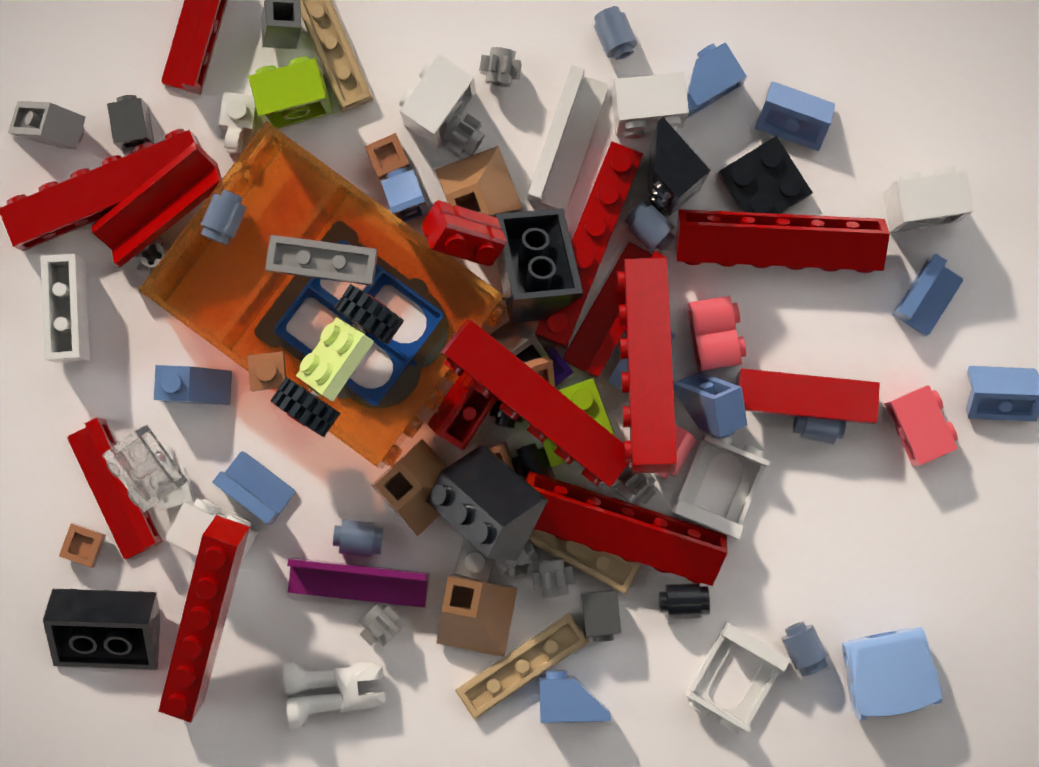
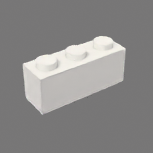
M77 254L42 255L40 259L44 360L54 363L90 361L86 259Z

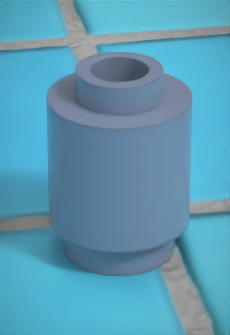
M618 6L609 7L597 13L594 17L596 22L594 29L608 58L614 57L615 60H622L634 53L633 48L638 42L626 14L621 12Z
M223 190L221 195L214 193L201 222V225L204 226L201 235L228 245L230 238H235L247 209L246 206L241 204L243 198L227 190Z
M644 201L624 220L630 226L628 230L651 252L655 248L663 251L675 238L671 233L675 226L653 205L648 206Z
M798 416L794 417L793 433L800 434L801 438L834 444L837 438L842 439L846 428V421Z
M343 519L342 526L335 525L333 546L339 547V554L372 557V554L381 555L384 527L375 526V522Z
M801 621L785 629L787 635L782 637L781 640L795 670H800L802 676H808L828 666L825 660L827 653L813 625L806 626L804 621Z

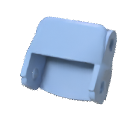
M922 627L903 628L855 638L842 643V654L852 709L856 718L860 721L867 719V716L904 714L931 704L937 705L942 703L943 697L937 671L931 658L926 634Z

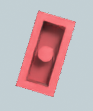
M929 385L884 403L912 466H920L958 449L955 443L958 440L956 430L950 421H945L941 409L944 408L942 399L936 390H931Z

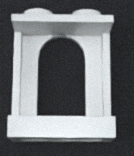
M704 435L694 455L672 513L735 539H740L744 529L742 524L764 469L769 466L771 461L764 459V452L754 447L745 445L742 450L730 445L732 439L729 437L717 438L714 435H711V437ZM721 453H730L738 457L742 463L743 472L727 514L723 518L694 506V502L713 458Z
M726 621L685 692L692 699L689 705L705 715H708L710 710L722 717L719 723L737 734L740 728L750 733L752 729L749 726L779 672L786 670L791 659ZM736 643L764 661L742 700L732 708L723 709L712 702L709 689L731 648Z

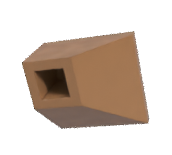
M499 146L435 169L446 201L452 206H460L495 217V214L514 213L523 210Z
M421 439L371 486L413 533L419 536L440 516L426 500L440 472L447 468V466L427 443Z
M449 575L436 644L504 657L518 588Z

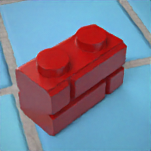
M440 200L435 201L422 224L430 250L489 267L494 264L507 242L498 218L460 206H452L450 203Z
M465 372L457 378L439 405V411L435 412L427 423L435 434L463 451L498 400L492 394L487 399L471 387L475 380Z

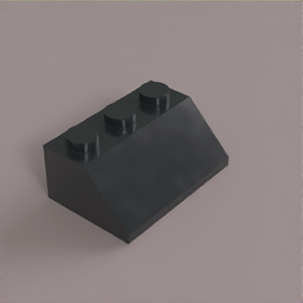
M662 117L657 122L650 143L647 191L651 194L648 197L651 204L660 213L665 210L671 216L701 189L711 170L665 118Z
M563 208L495 214L501 225V230L507 239L506 246L497 258V264L510 323L545 320L583 297V290Z
M480 445L440 472L426 502L486 558L517 561L548 500L486 446Z
M52 589L43 617V625L53 666L157 670L160 635V610L157 592Z

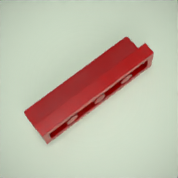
M184 0L161 79L165 86L201 95L228 0Z
M194 142L91 226L92 234L112 250L114 264L119 268L122 267L223 185L218 163Z
M632 242L626 245L563 355V359L567 363L598 379L626 330V325L619 326L618 306L619 304H625L624 292H618L617 271L624 270L625 259L667 258L657 251L651 254Z
M743 368L740 369L736 377V385L742 387L745 411L875 424L878 421L880 382Z
M96 417L84 423L85 428L69 435L67 439L123 558L129 559L163 541L106 420Z

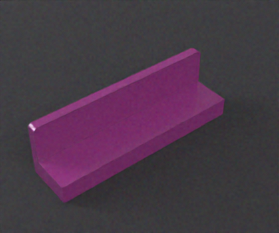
M301 558L288 559L287 566H290L287 593L426 607L429 572Z

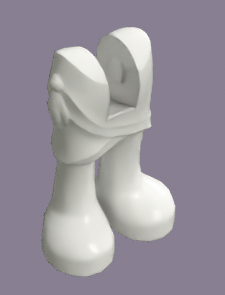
M293 662L283 664L286 694L337 686L340 693L288 697L287 717L290 729L303 727L307 718L316 713L331 710H340V713L353 710L370 709L386 703L385 691L358 693L357 682H367L383 678V667L376 665L374 662H359L348 668H334V670L306 671Z

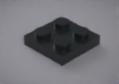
M777 136L717 173L741 212L781 214L813 193Z

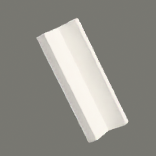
M571 65L528 191V200L554 209L563 208L564 212L568 209L609 87L607 83L584 76L585 69Z

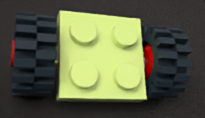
M352 284L349 285L334 309L355 324L350 326L336 317L333 323L327 325L322 331L320 342L313 352L306 355L300 364V371L296 377L310 386L309 390L312 392L310 393L286 377L270 400V402L286 412L289 417L304 427L307 426L322 437L326 436L341 413L317 396L321 398L323 395L332 402L335 400L374 343V340L365 335V331L388 345L404 322L402 318L383 303Z

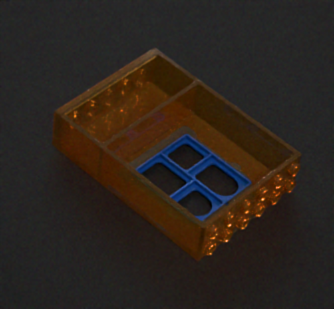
M266 121L139 288V291L246 371H248L247 355L283 351L285 354L287 377L311 393L312 391L309 390L310 386L296 377V375L300 371L302 360L306 355L312 353L313 350L287 331L288 322L307 298H314L350 326L355 323L334 309L339 299L321 287V279L272 273L265 270L270 235L377 249L378 254L373 286L366 285L363 292L375 298L383 286L391 285L424 311L427 319L426 329L423 335L414 342L399 343L391 339L388 345L365 331V335L385 350L392 360L393 372L389 381L381 387L371 389L365 388L349 378L333 402L323 395L321 398L317 397L341 413L329 430L331 434L374 466L382 469L385 465L392 467L403 452V449L399 447L407 436L412 439L424 424L420 420L421 416L427 408L433 411L443 399L445 394L441 390L448 380L454 383L459 377L443 364L447 358L440 352L466 319L472 320L484 331L489 325L495 328L506 313L504 295L450 255L430 250L427 239ZM223 190L241 196L243 198L241 204L247 207L235 238H230L228 245L201 235L204 227L201 225V222L214 193L221 195Z

